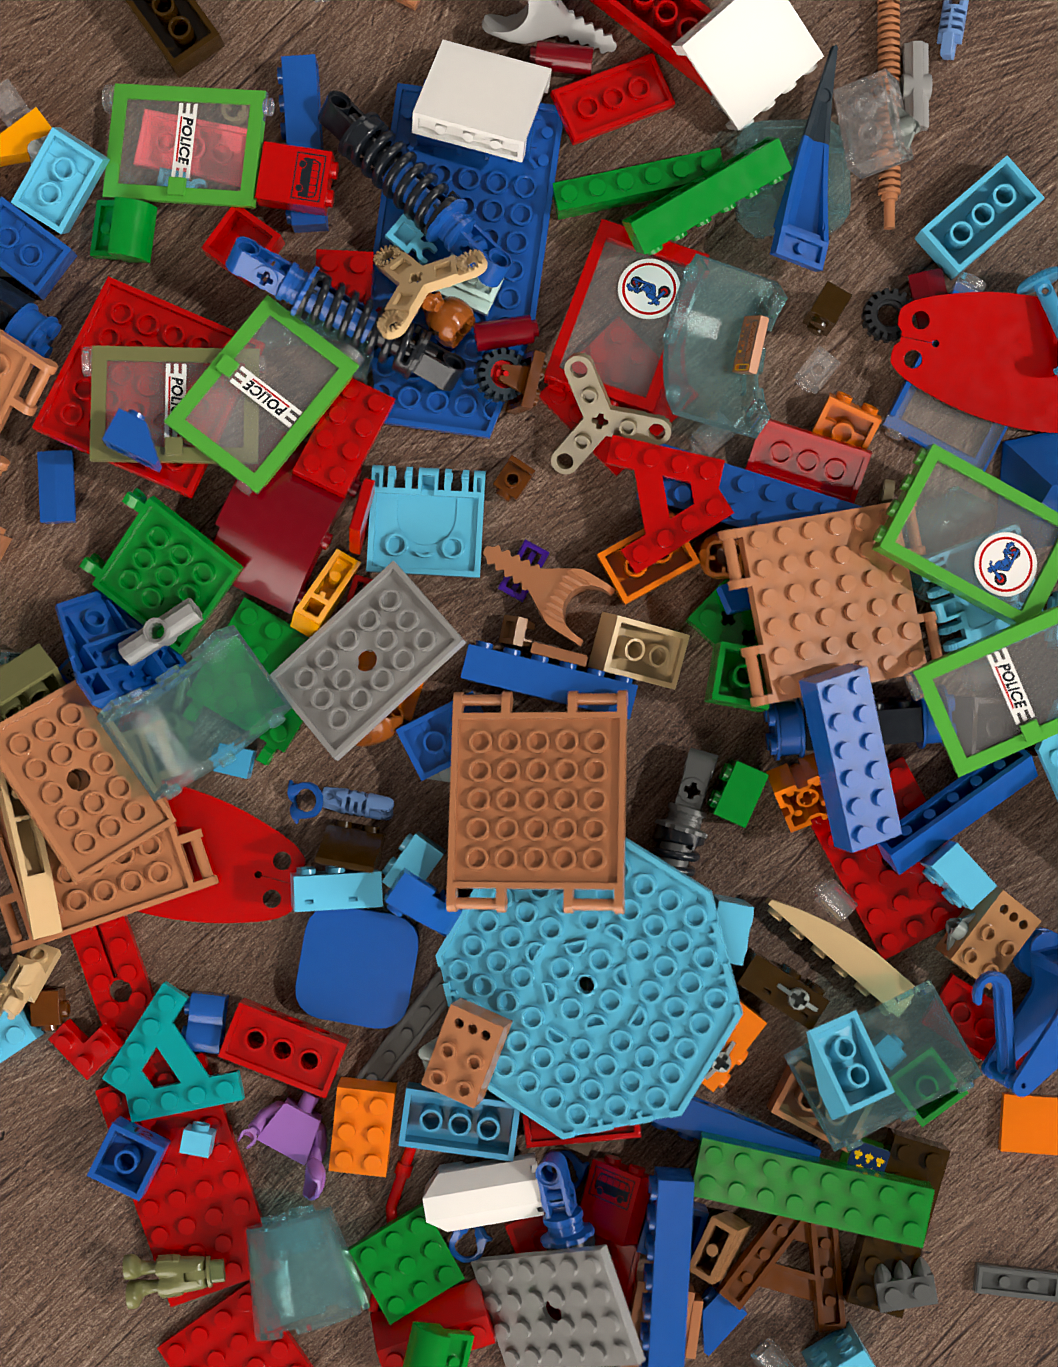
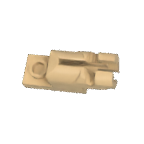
M40 944L29 948L25 957L16 956L8 972L0 982V1017L5 1011L8 1013V1020H13L22 1011L27 1001L35 1003L61 956L59 949L46 944Z

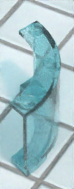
M696 253L691 263L684 269L683 279L675 296L667 328L663 334V379L666 400L673 415L754 439L758 437L771 418L765 402L763 388L759 387L758 375L763 373L766 349H762L757 374H737L732 372L744 316L762 315L768 317L767 331L772 332L776 319L788 299L778 282Z
M234 625L214 631L199 647L190 653L193 657L191 661L182 668L179 665H175L155 678L157 683L155 686L144 692L141 688H138L124 696L109 701L96 716L154 802L164 797L170 800L181 793L183 787L191 784L221 765L224 768L236 760L237 757L235 755L255 741L269 728L274 729L286 720L284 715L292 708Z
M930 979L859 1016L895 1093L850 1114L832 1120L818 1090L809 1043L784 1055L834 1152L844 1147L849 1152L864 1144L862 1141L863 1137L898 1118L904 1122L916 1116L917 1112L915 1109L957 1089L959 1094L973 1088L975 1086L973 1080L983 1075Z

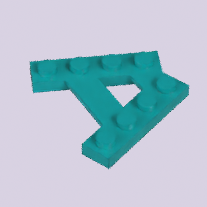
M167 981L163 982L102 1077L104 1081L126 1095L131 1123L241 1101L245 1098L240 1070L209 1075L173 1022L190 996ZM157 1048L180 1082L153 1087L143 1069Z

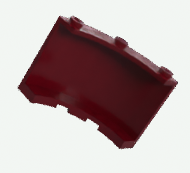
M270 425L259 440V464L244 465L255 473L287 433ZM304 441L298 445L266 487L263 486L258 494L242 481L236 479L215 525L219 526L218 531L213 539H209L244 567L232 586L289 614L293 612L308 590H305L308 580L322 549L327 550L333 539L331 531L350 497L355 498L362 486V483L358 481L362 472L361 469L345 499L294 475L292 470L307 444Z

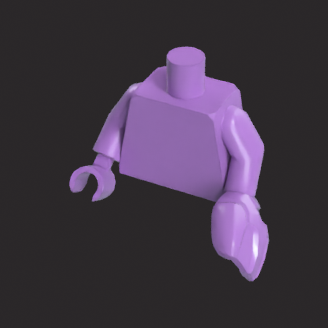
M304 1091L299 1102L288 1097L285 1102L275 1101L261 1109L248 1125V1129L243 1130L239 1134L237 1141L239 1142L244 1135L250 1137L251 1143L246 1149L251 1148L256 1140L298 1163L304 1166L306 1164L303 1196L313 1201L320 1196L325 1185L326 1172L322 1160L327 1149V1133L325 1125L321 1123L323 1116L314 1111L320 1097Z

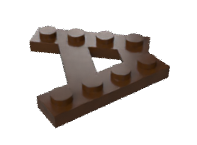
M772 1214L715 1290L739 1310L742 1309L758 1286L813 1301L815 1330L820 1333L845 1329L846 1319L838 1229ZM793 1239L808 1243L810 1272L777 1262Z

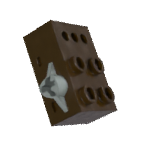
M750 947L744 957L743 966L738 965L733 972L734 980L739 985L809 1030L813 1029L830 1002L824 996L826 991L808 978L805 982L801 981L800 977L802 975L797 973L796 970L785 963L778 966Z

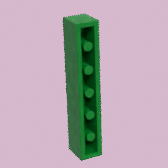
M766 137L622 220V223L635 251L650 256L661 251L664 243L670 240L677 241L688 234L687 230L695 225L696 227L706 225L712 220L711 216L714 214L730 211L736 207L735 202L738 200L756 196L760 193L759 188L768 183L773 185L785 178L784 174L792 170L779 138Z
M720 148L552 183L557 219L560 220L662 198L723 163Z

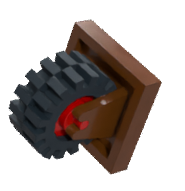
M495 349L483 355L482 359L478 360L476 364L478 367L474 369V374L477 375L474 383L480 387L477 389L478 392H483L485 394L484 398L487 400L491 398L492 402L508 401L505 412L516 415L531 410L539 400L540 390L537 387L539 379L543 378L546 371L547 363L544 362L546 353L534 350L521 356L520 354L515 355V351L512 349Z

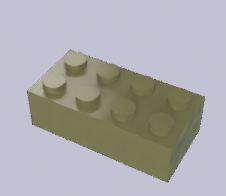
M39 643L32 648L24 650L21 655L7 664L0 666V722L66 685L57 666Z

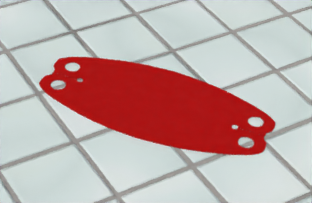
M1004 292L954 293L914 300L900 309L898 326L902 331L901 336L903 337L900 338V342L894 345L890 362L904 379L936 399L976 417L1018 429L1058 433V376L1053 372L1058 367V339L1037 296ZM918 311L926 312L930 318L929 325L924 329H917L913 326L912 317ZM938 340L939 346L933 347L932 343L929 342ZM910 350H916L922 356V362L917 368H909L905 364L904 357Z
M161 781L172 814L177 820L175 823L179 835L198 829L202 830L204 837H201L213 875H217L219 883L139 910L138 912L200 923L260 922L277 919L289 914L292 911L290 873L297 872V867L305 866V857L299 848L274 828L230 803L188 787ZM191 842L183 843L195 882L202 880L203 878ZM279 852H286L291 857V864L285 870H279L274 866L273 858ZM260 871L262 873L261 878H256L255 872ZM268 890H276L280 894L281 902L277 907L269 908L264 904L263 895Z

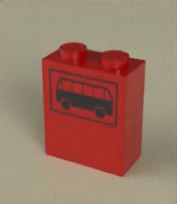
M264 141L255 199L259 206L327 216L328 207L332 208L335 192L331 190L332 179L337 180L339 162H335L332 151Z
M605 1154L604 1158H593L580 1205L584 1214L582 1220L592 1224L595 1235L622 1247L636 1245L650 1198V1193H648L649 1174L645 1173L646 1169L634 1164L627 1166L621 1163V1158Z

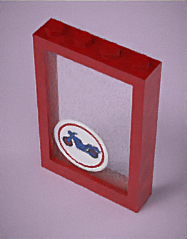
M601 219L547 365L544 383L548 384V387L554 391L564 392L566 390L573 393L565 375V363L573 353L584 352L593 359L611 405L654 414L710 255L670 241L662 245L663 249L653 255L641 254L635 251L623 225ZM576 361L572 364L573 372L575 371L576 374L579 373L580 375L587 372V366L583 362Z

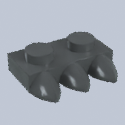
M922 1257L917 1258L913 1274H911L910 1269L902 1260L897 1262L893 1277L882 1263L878 1264L874 1273V1285L880 1313L938 1304L934 1274Z

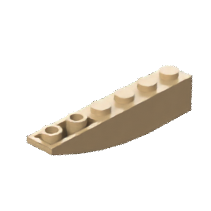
M0 771V806L32 939L35 940L61 933L60 915L44 836Z
M769 897L765 900L770 906L767 912L779 922L783 918L792 926L788 930L801 941L804 937L811 941L813 945L810 949L822 959L828 956L834 961L835 964L832 968L843 978H846L849 974L857 981L853 986L865 997L872 994L878 1000L875 1005L887 1016L892 1012L897 1017H900L921 992L879 954L849 933L798 907Z

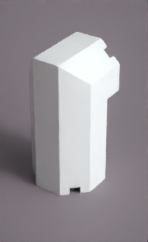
M535 1152L514 1156L513 1161L493 1159L470 1164L459 1161L439 1165L434 1175L425 1185L423 1205L426 1222L449 1232L544 1215L545 1211L541 1204L540 1190L535 1175L536 1168L538 1167Z

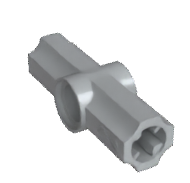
M912 41L903 45V74L900 78L899 93L900 100H903V110L919 122L921 126L919 132L927 131L929 128V100L932 94L933 82L932 75L929 74V43Z
M187 598L162 616L149 619L142 629L119 643L118 650L123 659L129 665L134 666L161 647L172 645L179 635L201 622L203 614L193 600ZM163 625L164 634L161 638H158V628Z

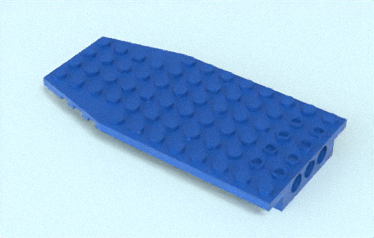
M397 83L391 131L396 135L395 142L403 141L406 143L405 153L409 151L416 153L417 161L415 164L419 162L427 164L428 170L426 175L431 172L438 175L439 179L436 186L440 183H446L449 186L448 194L453 190L461 199H464L468 203L465 214L476 220L477 225L502 250L507 252L512 259V265L504 276L488 316L473 310L475 323L529 314L531 320H535L553 199L552 183H555L563 123L555 105L540 103L527 137L523 162H518L412 133L413 110L423 86ZM383 192L379 207L373 249L374 255L377 251L380 252V248L385 249L384 246L386 245L387 247L389 245L393 246L385 238V235L404 213V210L397 209L393 204V199L386 198ZM425 235L421 238L422 241L429 242L426 240ZM441 240L431 242L438 249L435 254L429 249L422 250L423 257L428 260L427 264L450 257L451 253H453L444 247V243ZM411 250L408 255L417 261L415 252ZM374 263L373 310H376L379 306H386L398 286L382 274ZM420 307L412 320L415 325L414 331L417 325L428 330L425 314ZM473 327L453 349L441 345L433 335L430 339L431 342L449 352L459 355L466 362V369L452 391L441 390L415 373H412L407 380L404 379L402 375L392 370L395 356L392 355L385 364L378 362L380 348L371 356L374 389L395 398V404L384 424L490 439L505 402H492L491 398L487 400L484 398L485 394L483 392H478L479 385L474 383V379L477 378V375L474 374V369L478 367L476 365L478 360L493 350L477 352ZM528 344L507 347L506 350L512 349L515 351V355L520 354L522 356L525 354Z

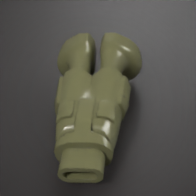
M133 1253L125 1254L123 1257L124 1279L129 1280L126 1286V1305L128 1309H137L141 1305L143 1298L152 1293L158 1292L161 1298L178 1297L186 1292L213 1287V1283L225 1282L226 1280L223 1258L211 1260V1256L166 1254L158 1255L156 1261H146ZM148 1274H156L159 1279L152 1280L136 1279Z

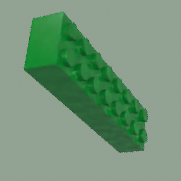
M701 1131L692 1173L695 1197L923 1248L935 1192L930 1182L704 1131Z

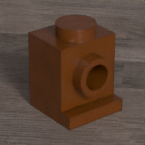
M511 455L493 483V487L497 489L495 494L507 502L511 499L517 502L534 477L535 470ZM510 475H515L518 478V482L511 485L507 482V478Z

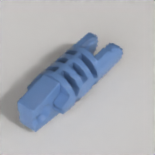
M943 0L937 36V44H941L940 55L943 60H954L957 44H962L969 0H960L959 4H952V0Z
M324 787L322 791V807L343 814L349 813V815L354 814L359 817L364 816L365 818L387 821L393 817L394 801L390 797L374 793L368 794L363 791L358 792V790L352 791L347 788Z

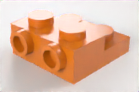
M837 391L836 395L830 392L811 432L867 449L882 418L877 414L879 410L868 403H863L862 407L851 402L853 397L842 391Z

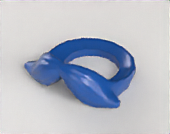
M289 780L287 795L292 802L290 815L295 824L300 819L317 816L323 806V795L319 787L312 782L294 783L292 780ZM303 789L311 790L316 797L315 807L309 812L299 809L296 803L297 795Z
M570 1150L557 1151L569 1158L573 1163L576 1176L578 1177L576 1183L572 1182L576 1190L587 1177L589 1162H582ZM546 1165L547 1169L552 1172V1166Z
M483 1226L472 1227L475 1229L477 1252L468 1257L462 1256L456 1251L455 1243L463 1234L468 1232L469 1228L452 1232L448 1248L457 1260L469 1263L481 1258L487 1242L493 1240L492 1237L488 1236Z

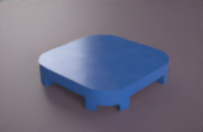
M363 908L316 911L309 918L305 928L296 979V999L300 1007L310 1016L375 1029L388 1028L397 1024L405 1015L410 1003L419 949V935L414 924L403 915L399 917L392 913Z

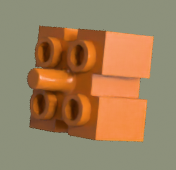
M814 753L806 755L804 758H799L800 764L794 763L790 768L786 763L766 771L791 833L812 825L810 819L820 815L823 820L828 818Z

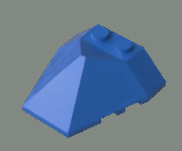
M1045 432L1004 441L1002 444L1000 480L1058 512V433ZM997 495L998 508L994 529L1011 522H1018L1022 537L1028 541L1033 550L1053 546L1058 537V527L1008 499Z
M100 590L56 604L55 609L76 682L90 703L98 708L110 712L152 696L188 668V664L183 657L170 646L161 647L134 666L129 665L121 656L118 644L144 626Z

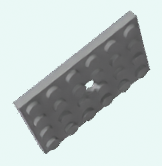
M392 561L267 678L330 755L339 761L467 642L395 561ZM364 651H374L377 656L375 666L369 671H361L358 668V657Z
M607 1245L488 1256L471 1262L477 1283L480 1284L485 1299L484 1302L489 1312L506 1367L640 1365L645 1360ZM547 1301H549L552 1307L560 1309L561 1320H554L549 1315L546 1308Z

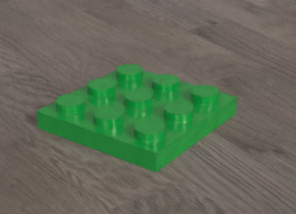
M423 1202L348 1247L351 1256L390 1325L465 1279L437 1227L426 1222Z

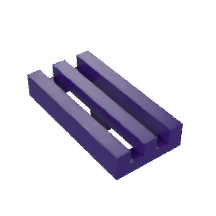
M525 539L516 555H519L521 559L528 547L532 551L527 560L531 564L536 554H541L542 556L537 564L542 568L550 552ZM504 576L498 590L523 603L529 591L522 590L521 594L517 593L516 590L520 583L513 584L511 589L506 587L511 577Z

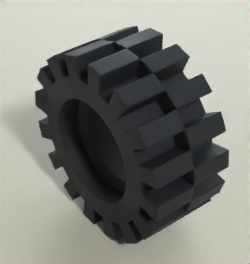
M884 288L881 292L879 290L870 297L864 305V311L861 314V319L864 320L862 324L863 329L867 328L868 332L866 334L869 337L873 335L875 341L883 340V343L895 342L903 337L901 336L902 331L898 326V322L892 326L882 324L878 318V311L881 307L890 305L899 314L903 306L913 301L911 298L909 300L906 298L907 293L904 291L901 294L898 293L899 289L894 288L891 291L889 288ZM914 315L912 317V323H914L916 319Z

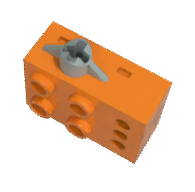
M741 999L743 1015L702 1081V1084L712 1092L717 1087L721 1089L725 1086L731 1077L729 1074L730 1070L735 1064L739 1066L743 1063L749 1054L747 1051L748 1047L767 1024L758 1012Z

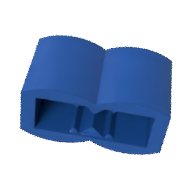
M202 991L192 992L191 997H189L184 1006V1014H188V1025H184L181 1035L192 1051L219 1054L225 1037L229 994Z

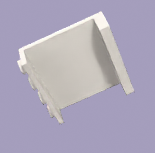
M724 0L672 45L677 55L688 57L730 119L725 124L726 127L730 130L743 131L754 123L753 118L756 115L769 110L775 104V99L780 94L791 91L797 84L795 81L802 75H807L814 71L818 66L817 62L824 57L789 0Z
M442 40L413 110L412 133L523 162L529 131L543 94L549 91L552 69Z

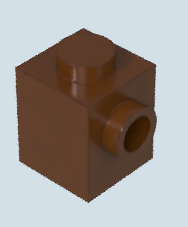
M65 987L42 988L35 1003L30 1002L31 1027L41 1026V1031L57 1030L58 1025L67 1021V1017L70 1016L71 1006L70 1001L66 1000Z

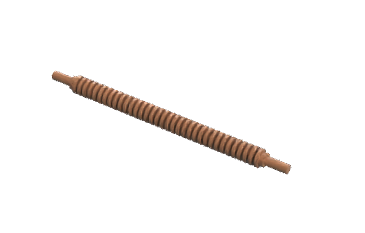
M877 0L878 86H882L889 93V98L886 101H881L878 98V196L881 197V202H884L885 230L895 229V202L898 200V195L901 194V182L899 181L901 179L899 174L901 172V160L899 159L901 157V146L894 127L895 115L893 108L900 107V0Z

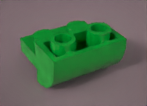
M115 197L114 200H97L90 256L96 259H120L126 263H150L158 208L150 203L126 197Z
M413 1321L403 1367H467L474 1335L471 1331L444 1329L440 1324Z

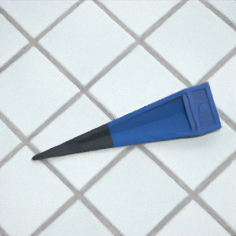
M837 44L830 48L773 225L775 233L770 250V255L814 272L823 271L829 245L828 161L832 98L838 52Z

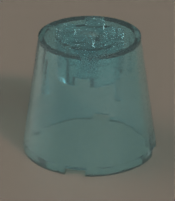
M314 1204L294 1207L287 1210L288 1214L276 1213L260 1218L261 1223L246 1228L253 1325L256 1341L280 1339L283 1337V1331L296 1329L297 1335L316 1330L362 1313L361 1306L363 1310L370 1308L369 1299L331 1205L314 1207Z

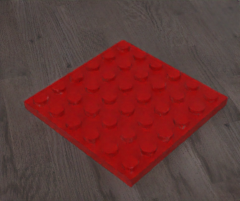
M108 276L32 428L41 434L90 455L92 346L224 348L237 332ZM251 338L243 349H260L261 357L265 345ZM107 361L105 433L119 408L126 412L132 409L145 417L144 421H146L150 429L155 447H165L166 363L170 364V373L173 374L174 364H178V374H182V364H187L186 394L211 363ZM240 364L230 378L222 374L185 419L217 445L243 394V391L232 384L230 380L233 378L239 384L243 382L235 374L238 372L245 378V373L240 370L242 366L245 368V364ZM169 427V437H173V430ZM183 438V447H194ZM108 462L192 499L208 464L161 463L162 469L160 472H157L141 463Z

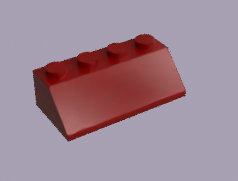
M476 1278L450 1287L391 1325L382 1309L376 1313L371 1312L370 1318L376 1352L381 1367H403L413 1321L440 1324L444 1329L471 1331L474 1335L471 1351L496 1343L494 1327L484 1302L485 1299L480 1284L477 1283Z

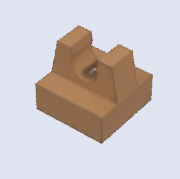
M504 615L499 643L520 647L531 646V640L525 639L524 636L526 629L534 630L535 624L528 621L527 618Z

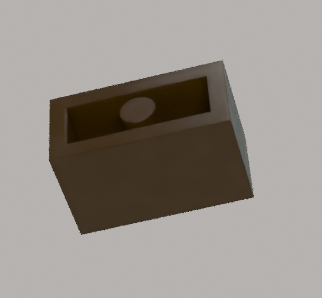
M827 281L802 323L807 325L806 329L817 336L823 334L827 337L838 322L852 294Z

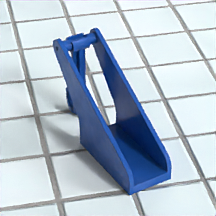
M1058 946L1030 952L1031 987L1014 1014L1011 984L1006 975L996 970L982 973L973 985L972 1001L976 1005L982 1003L985 985L991 983L993 987L996 1042L982 1063V1073L1006 1088H1011V1091L1019 1097L1029 1095L1058 1069ZM1030 1050V1052L1022 1062L1021 1066L1017 1070L1016 1061L1019 1060L1026 1052Z

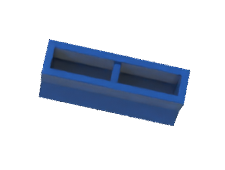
M73 451L37 452L40 523H76Z

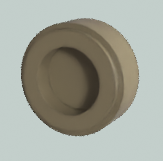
M884 479L882 481L878 504L893 501L895 480Z

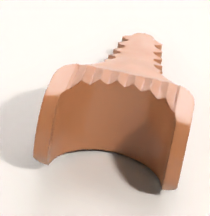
M499 545L495 547L487 546L483 551L487 564H495L496 571L504 570L505 577L512 576L514 584L522 583V590L529 591L542 620L553 631L578 647H581L584 641L576 636L566 625L565 613L568 603L577 594L587 590H596L609 596H613L615 592L612 586L583 569H541L539 564L531 566L529 560L521 561L519 555L511 557L509 550L502 552Z

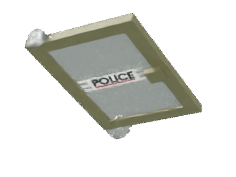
M84 346L82 349L83 375L92 376L89 460L91 462L139 463L107 447L102 439L120 408L126 412L129 409L135 410L145 417L144 421H146L150 429L160 463L216 464L164 424V421L223 348ZM242 349L234 359L240 364L230 378L222 374L185 420L242 464L258 465L259 404L232 384L230 380L233 378L239 384L243 382L235 376L238 372L244 378L247 377L240 370L242 366L260 379V374H266V356H260V349Z

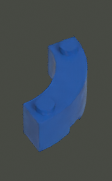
M403 868L384 896L385 902L388 903L387 909L399 917L404 913L425 926L434 929L444 937L449 935L463 911L458 909L457 912H447V890L442 889L440 894L436 893L438 889L433 884L406 868Z

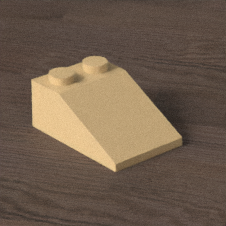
M602 612L588 667L675 690L690 635Z

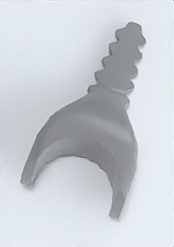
M528 0L525 8L517 14L507 17L487 14L482 21V28L485 32L512 43L529 44L558 35L560 38L568 36L570 42L579 40L581 46L589 44L594 49L599 48L602 54L608 51L614 52L617 47V42L613 40L612 33L604 34L603 28L594 29L593 22L585 23L583 16L575 17L574 11L568 10L562 0Z

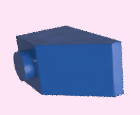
M119 408L102 438L107 447L160 472L162 466L150 429L146 421H144L145 417L135 410L129 409L126 412Z
M720 1282L715 1287H708L701 1296L703 1300L701 1340L704 1353L707 1356L719 1346L747 1315L745 1306L741 1310L737 1309L715 1290Z

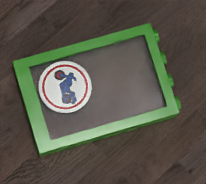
M934 443L925 448H920L913 459V463L916 465L912 473L906 474L900 484L899 489L902 492L897 500L894 499L886 511V514L889 516L884 526L880 525L873 536V540L876 542L872 549L1009 625L1040 613L1058 580V512Z

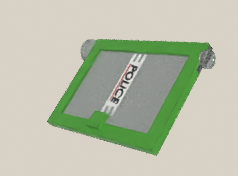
M106 84L102 91V105L105 112L112 114L107 151V158L110 161L105 169L102 197L106 199L126 197L148 202L256 208L255 195L261 163L266 116L274 114L275 106L273 99L268 98L269 93L262 90Z
M269 295L264 298L164 421V424L238 480L235 484L236 487L248 496L252 491L258 495L266 487L365 361L356 349L345 342H342L338 348L333 346L296 316H291V312Z
M1053 606L929 661L903 675L915 701L924 699L958 777L1058 734V606Z

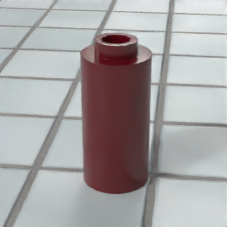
M537 41V46H531L529 63L551 68V72L591 76L594 47Z
M530 314L473 323L477 352L534 343V337H539L537 320H531Z

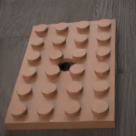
M76 680L0 722V771L75 885L177 821L105 711L90 703ZM75 769L85 771L90 779L89 786L81 791L70 788L67 783V775L70 771Z

